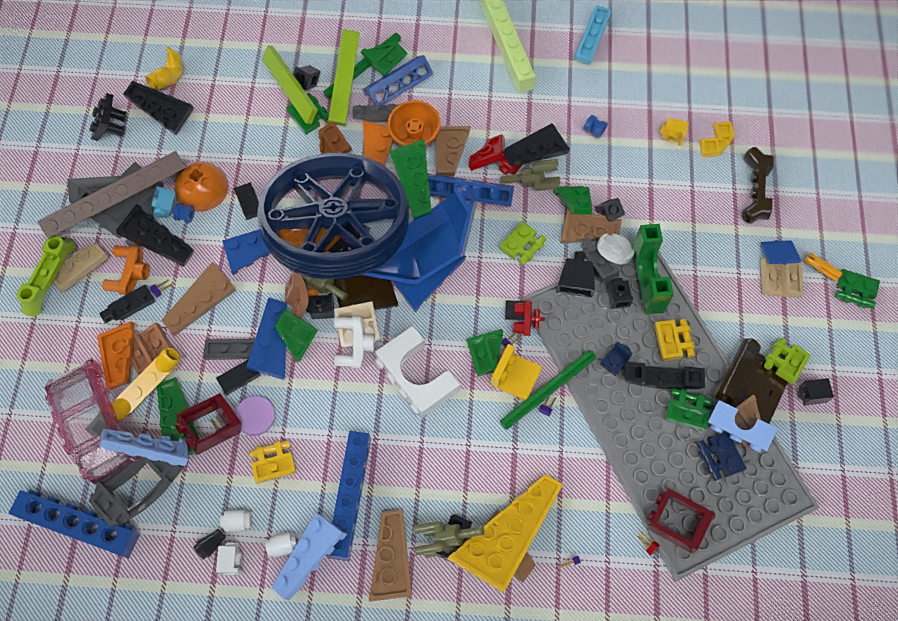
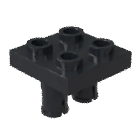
M106 93L103 99H99L97 107L95 106L93 109L92 117L95 118L94 122H91L89 129L92 132V140L98 141L105 132L119 137L123 134L124 126L109 122L110 118L124 122L126 118V111L112 107L114 97L112 94Z

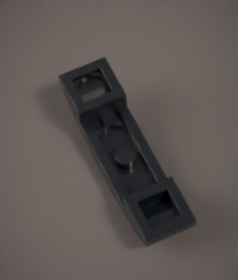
M625 362V382L660 389L705 388V368L684 367L683 369L645 366V363Z

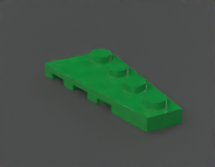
M423 139L391 150L390 155L404 188L414 220L432 214L425 140Z
M174 377L157 386L162 436L170 437V441H178L179 438H185L183 433H178L175 423H177L176 414L188 409L178 379ZM194 422L187 424L197 440L200 441ZM187 446L188 456L195 453L193 449L190 450Z

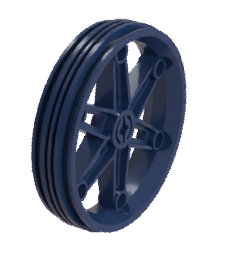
M324 153L299 159L278 171L268 181L261 193L257 217L262 240L269 252L280 264L298 274L312 278L344 279L359 276L378 268L398 251L409 225V204L401 182L384 165L360 155ZM328 179H343L332 193L316 182ZM365 183L376 187L389 197L386 199H357ZM351 185L353 189L348 199L344 201L341 197ZM310 189L323 199L321 203H318L308 192ZM294 190L307 203L284 209H275L278 203ZM394 218L389 230L376 241L362 225L363 223ZM350 225L361 239L355 238L344 227ZM324 227L327 231L316 245L313 242L320 229ZM282 229H310L300 248L285 242L276 232ZM336 235L355 249L340 253H322Z

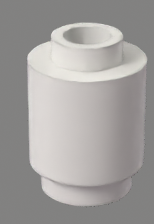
M225 511L224 515L220 516V527L224 528L225 532L251 529V511Z
M290 532L270 537V540L265 541L268 557L274 558L291 554L297 545L296 536H292Z

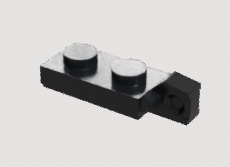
M143 285L107 306V309L99 314L105 323L112 320L122 321L153 304L155 299L147 286Z

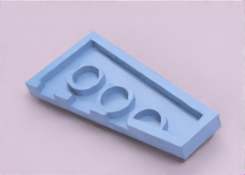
M103 429L100 436V447L108 451H120L130 456L147 457L149 460H160L174 466H186L188 461L185 438H179L178 441H170L171 438L168 436H161V439H153L150 434L142 433L135 437L131 432Z
M315 513L271 588L283 599L290 600L307 581V576L311 571L317 570L321 565L320 561L326 554L330 555L335 549L334 545L339 540H343L347 534L321 514Z

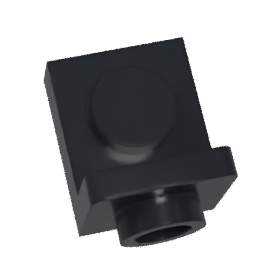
M619 198L609 199L595 206L597 213L604 212L609 222L625 215Z

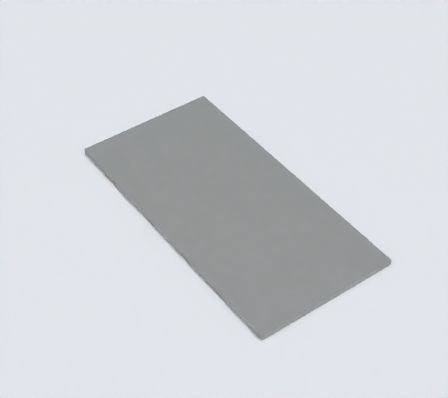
M658 251L657 266L659 277L670 276L674 293L664 313L645 315L634 255L627 264L614 263L620 271L619 276L602 283L594 272L595 291L592 298L556 293L558 282L521 298L520 301L532 302V317H534V309H540V317H545V321H539V329H536L559 372L563 371L588 350L593 351L596 355V359L570 379L566 385L645 529L649 524L646 521L651 510L655 511L658 506L655 501L659 493H664L668 488L715 513L698 551L693 554L646 529L652 541H656L660 545L657 550L676 582L820 507L775 436L768 450H762L761 453L753 449L748 451L742 443L733 440L747 469L727 478L723 470L719 472L722 479L714 481L712 475L708 474L706 469L708 467L704 458H701L698 453L700 450L697 443L704 440L707 447H711L708 440L721 433L710 429L711 424L709 423L707 424V429L702 431L665 420L670 399L678 401L677 397L670 396L672 389L630 384L625 382V366L615 377L600 365L601 361L618 341L621 344L627 345L633 353L628 362L645 363V366L683 369L684 367L705 368V388L686 390L696 395L698 393L704 394L705 397L712 399L710 407L703 405L704 409L710 410V419L718 403L715 395L730 363L660 251ZM623 278V281H629L631 295L633 296V302L630 307L611 309L607 287L613 279ZM686 319L687 324L691 327L690 336L692 342L695 343L696 348L694 351L696 356L688 358L687 352L682 351L683 357L681 359L662 361L654 328L655 322L675 320L677 327L680 326L679 320ZM679 334L680 343H683V336ZM685 400V403L695 406V402ZM711 454L715 464H719L715 454ZM669 499L658 523L690 540L700 515Z

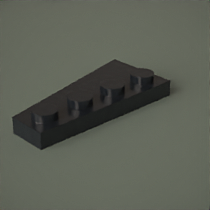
M132 81L123 93L126 99L174 135H177L194 109L192 104L135 81Z
M551 123L506 147L503 154L512 167L568 154L570 148L554 124Z
M138 204L133 207L116 229L118 235L183 267L194 254V249L178 236L171 234L163 224L160 225L156 222L154 217L149 213H145Z

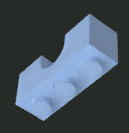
M719 400L708 421L711 424L710 429L721 434L725 431L731 434L729 438L739 443L744 440L750 443L749 448L759 453L762 450L767 451L778 428L757 419L752 429L742 430L735 424V415L738 409Z

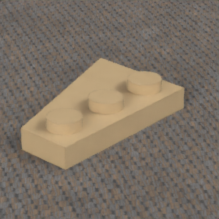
M97 243L76 251L73 256L64 260L53 283L63 293L109 257Z

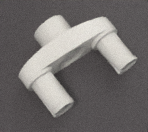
M361 315L335 317L334 329H352L353 353L352 355L335 354L334 366L360 369L364 351H374L375 334H365Z

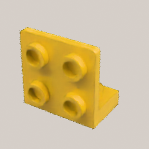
M508 344L491 377V386L525 401L534 387L542 366L514 354L515 347Z

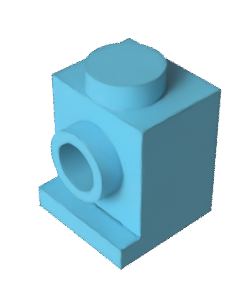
M156 187L151 207H154V216L168 218L175 191Z

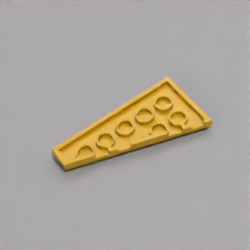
M546 474L543 475L519 498H516L506 509L502 510L483 527L484 535L468 539L457 551L448 557V560L504 593L563 484Z

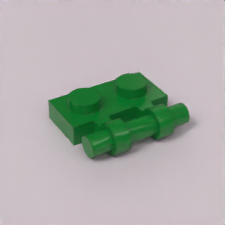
M307 93V95L318 109L312 124L305 123L293 104L286 107L287 113L305 135L320 127L318 120L322 118L324 121H328L329 118L327 110L321 107L318 99L310 93Z
M842 269V275L838 279L836 288L844 291L837 290L835 297L842 299L846 303L858 304L862 308L874 309L876 302L869 300V298L874 300L877 297L880 280Z
M672 388L670 396L677 397L678 401L670 399L665 420L705 431L710 410L704 409L703 405L710 407L712 399L705 397L704 394L698 393L696 395L689 393L686 389ZM685 400L695 402V406L685 403Z

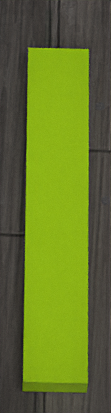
M346 29L342 31L328 123L333 121L336 125L346 126L360 36L359 31Z
M267 45L262 58L263 62L305 123L312 124L318 109L275 48Z

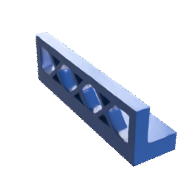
M421 55L362 90L365 95L371 97L374 104L383 105L434 73L425 55ZM424 64L427 73L424 75L417 74L419 66ZM407 73L413 75L412 81L409 84L403 82L404 76ZM392 82L399 83L396 92L389 91ZM379 90L385 92L383 100L378 102L374 93Z

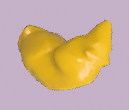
M170 47L166 48L168 54L166 58L167 64L145 77L147 84L153 89H165L176 84L183 73L184 66L181 56Z

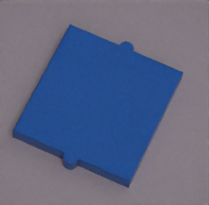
M792 240L761 242V247L769 264L786 265L788 263H801V258Z

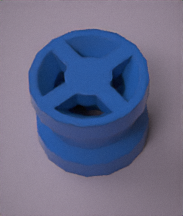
M178 202L173 211L174 220H184L186 223H191L195 213L194 206H184L183 203Z

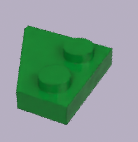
M397 41L389 42L386 45H377L370 49L364 48L360 52L382 76L390 72L408 54Z
M560 186V188L554 189V194L562 198L561 202L569 208L572 214L592 215L589 187Z
M286 310L283 311L274 326L295 361L300 362L318 329Z
M503 329L467 339L477 377L495 371L501 350Z

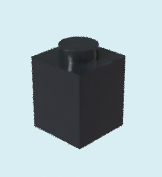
M829 378L805 381L798 389L799 398L803 401L804 406L827 403L834 398Z

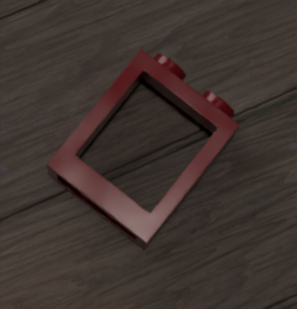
M221 393L176 414L177 423H175V427L178 433H183L188 448L190 450L193 449L197 455L241 433V421ZM216 411L227 427L198 441L187 424Z
M669 488L664 493L660 492L655 501L658 504L656 510H651L646 521L649 524L646 529L691 554L698 551L715 513ZM669 499L700 515L690 540L658 523Z

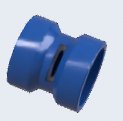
M592 114L587 119L583 130L593 133L599 139L605 132L608 123L598 120L597 116Z

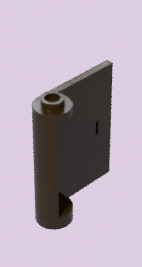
M359 275L344 279H334L332 284L347 293L345 300L336 296L339 308L373 302L374 310L398 307L399 305L391 280Z
M746 338L742 340L715 397L718 401L720 400L736 408L749 397L755 395L761 420L770 424L788 382L775 374L778 367L772 366L770 370L764 367L766 357L759 353L761 350L760 344L753 338Z

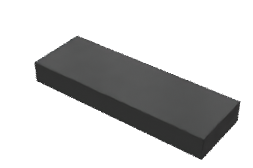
M205 339L204 359H249L255 339Z

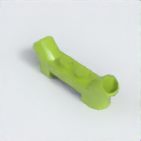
M52 236L45 241L41 248L44 254L28 283H22L17 292V299L21 302V312L23 314L33 317L42 312V301L67 255L75 251V244L69 238Z

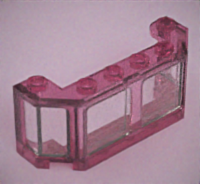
M92 357L73 370L55 379L48 380L45 385L47 393L45 399L53 409L51 415L58 422L59 427L57 431L65 441L63 447L66 453L74 459L79 467L82 478L96 484L138 461L139 456H130L120 451H108L100 447V436L103 429L123 430L101 379L103 377L102 374H104L103 370Z

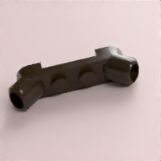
M752 147L745 153L744 160L754 169L751 175L753 187L750 192V198H753V202L743 209L741 213L742 219L749 224L754 223L758 219L769 220L773 198L765 197L766 176L770 174L774 166L773 155L763 154L757 147Z

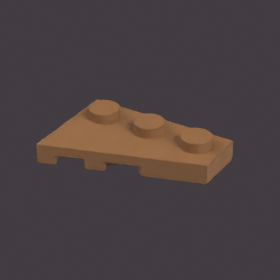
M471 126L440 127L436 138L437 175L455 176Z

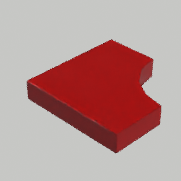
M503 134L487 139L485 145L479 151L470 155L469 167L471 171L504 159L505 138Z

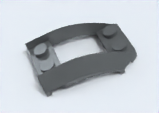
M129 455L111 473L100 480H95L94 494L91 493L89 503L110 527H115L132 519L153 504L167 490L184 466H174L160 460L152 461L147 457ZM147 463L161 480L144 498L127 509L113 491L135 476Z

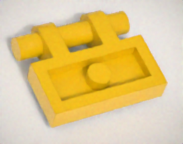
M686 319L679 320L680 326L677 327L675 320L655 322L654 328L662 361L681 359L683 357L682 351L687 352L688 358L696 356L694 351L696 348L695 343L692 342L690 336L691 327L687 324ZM679 334L683 336V343H680Z
M279 440L272 445L265 447L261 445L249 451L251 459L256 457L259 459V461L251 463L256 484L297 473L292 453H283L284 449L291 448L289 440L283 442ZM277 453V456L266 459L267 454Z

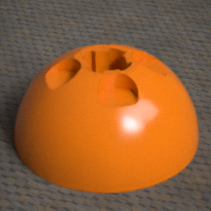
M411 100L399 104L392 110L387 126L390 136L399 146L402 147L424 139L426 148L437 138L441 120L439 113L432 105L420 100Z
M204 161L193 162L186 165V168L178 173L174 184L176 198L184 206L193 205L195 212L211 210L220 205L227 196L229 189L228 179L224 172L212 163Z

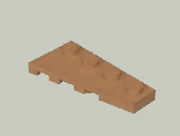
M212 262L161 321L173 336H176L235 292L236 289Z
M403 510L382 512L369 602L412 597Z

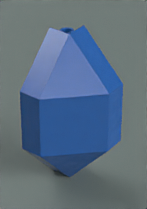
M467 183L455 189L452 195L431 209L432 214L417 218L409 223L407 233L398 251L387 262L362 275L416 285L463 256L466 251L478 202L469 184Z

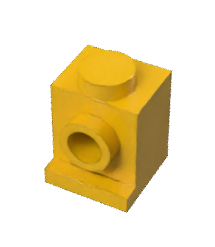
M668 117L666 124L662 123L660 129L662 139L678 142V146H682L689 122Z

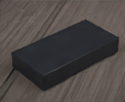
M251 182L235 187L234 191L246 221L257 217L259 201Z
M248 360L216 377L226 396L261 376L259 372L246 369Z

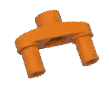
M115 245L113 255L115 257L127 258L120 281L104 279L102 289L127 295L133 291L138 280H146L148 278L149 266L146 263H142L143 253L140 246L132 245L125 247Z

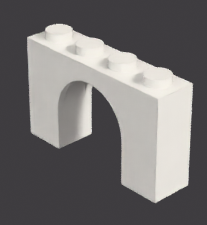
M411 326L375 351L376 359L374 361L380 369L384 368L388 373L386 377L392 385L395 383L399 389L397 391L404 400L407 398L411 403L409 407L415 415L419 414L423 418L460 391V384L449 370L424 385L413 384L404 378L401 371L405 361L425 347V340L415 327Z

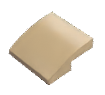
M766 257L760 260L762 294L779 297L804 296L802 262L784 265L769 264Z
M373 302L334 309L335 317L361 315L365 334H375V341L380 340ZM338 329L342 348L353 346L352 329Z

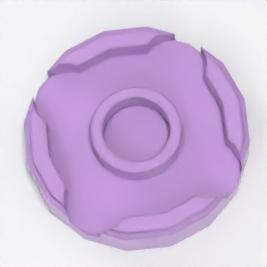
M251 396L244 399L235 411L236 416L241 421V431L250 436H259L266 433L275 421V410L272 404L266 398L260 396Z

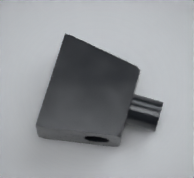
M576 251L574 252L573 259L567 258L556 293L592 298L595 291L593 262L585 261V253Z

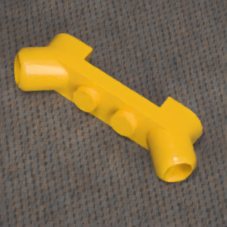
M164 348L155 360L104 409L106 419L113 424H119L131 415L147 396L175 370L181 360L180 354L173 348Z

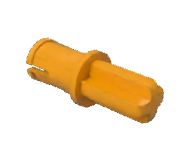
M812 252L804 260L805 263L817 269L818 273L821 272L834 281H837L842 275V272L828 264L827 260H822Z

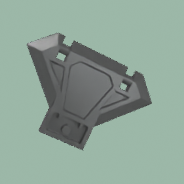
M134 162L121 176L67 179L69 202L72 204L142 167ZM159 181L90 218L117 238H120L121 236L116 233V229L136 204L142 207L145 213L153 216V209L151 207L153 194L156 187L163 188L164 183ZM128 239L125 241V244L128 246H140Z

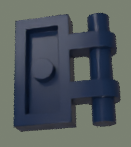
M727 432L711 437L708 440L711 447H707L704 440L697 443L700 450L698 453L701 458H704L708 467L706 468L708 474L712 475L714 481L722 479L719 472L723 470L727 478L747 469L733 440L729 438L730 434ZM711 454H715L719 464H715Z

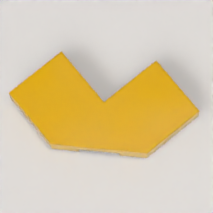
M731 121L714 123L715 138L700 139L699 146L702 158L720 156L733 141L735 134Z

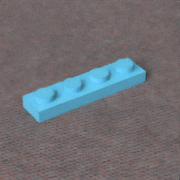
M596 5L574 60L591 64L611 16L612 9Z

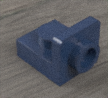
M617 341L600 365L616 377L625 366V362L630 360L633 353L627 345Z

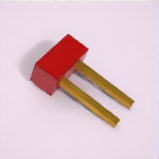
M641 532L651 545L648 546L639 536L637 538L648 548L646 552L651 556L660 545L656 541L652 542Z

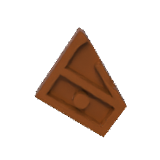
M333 121L318 130L321 154L348 153L352 150Z

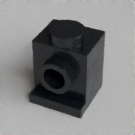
M311 65L301 68L296 66L293 75L304 90H308L317 86L321 71Z
M615 278L612 282H609L607 291L611 309L630 307L633 302V296L631 295L629 281H623V278Z
M332 293L309 296L306 313H310L311 319L334 318V299Z

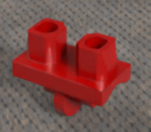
M531 301L515 304L514 314L525 316L524 322H514L513 332L524 334V336H531V321H534L533 328L539 329V321H545V317H540V309H534V317H532Z

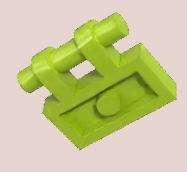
M522 221L499 246V250L513 260L519 255L521 258L518 262L524 266L527 261L530 262L533 259V255L537 250L542 249L547 238L541 235L538 239H535L537 231ZM528 244L531 245L528 250H524Z
M780 338L778 342L774 343L773 351L765 358L764 367L768 370L772 366L778 367L775 374L793 385L811 354L796 344L789 348L785 345L787 343L786 339ZM780 354H783L785 357L784 359H781L778 356Z

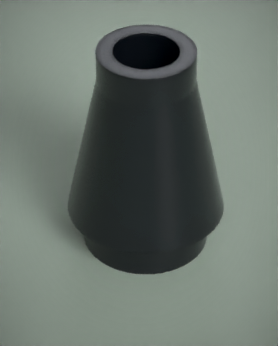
M216 529L214 532L196 541L193 549L203 560L206 557L210 558L226 537L219 529Z

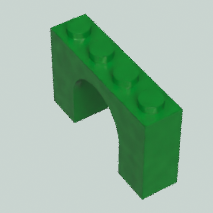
M660 223L640 225L632 245L645 315L664 313L674 295L670 276L659 277L658 251L663 242Z

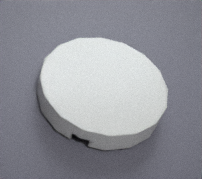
M604 234L597 243L600 254L608 261L616 264H627L634 255V249L632 250L630 242L617 234H612V236Z

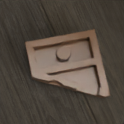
M752 395L736 407L738 411L735 415V424L740 429L750 430L754 427L757 419L761 420L755 395ZM742 440L741 443L748 451L751 450L749 448L750 443Z

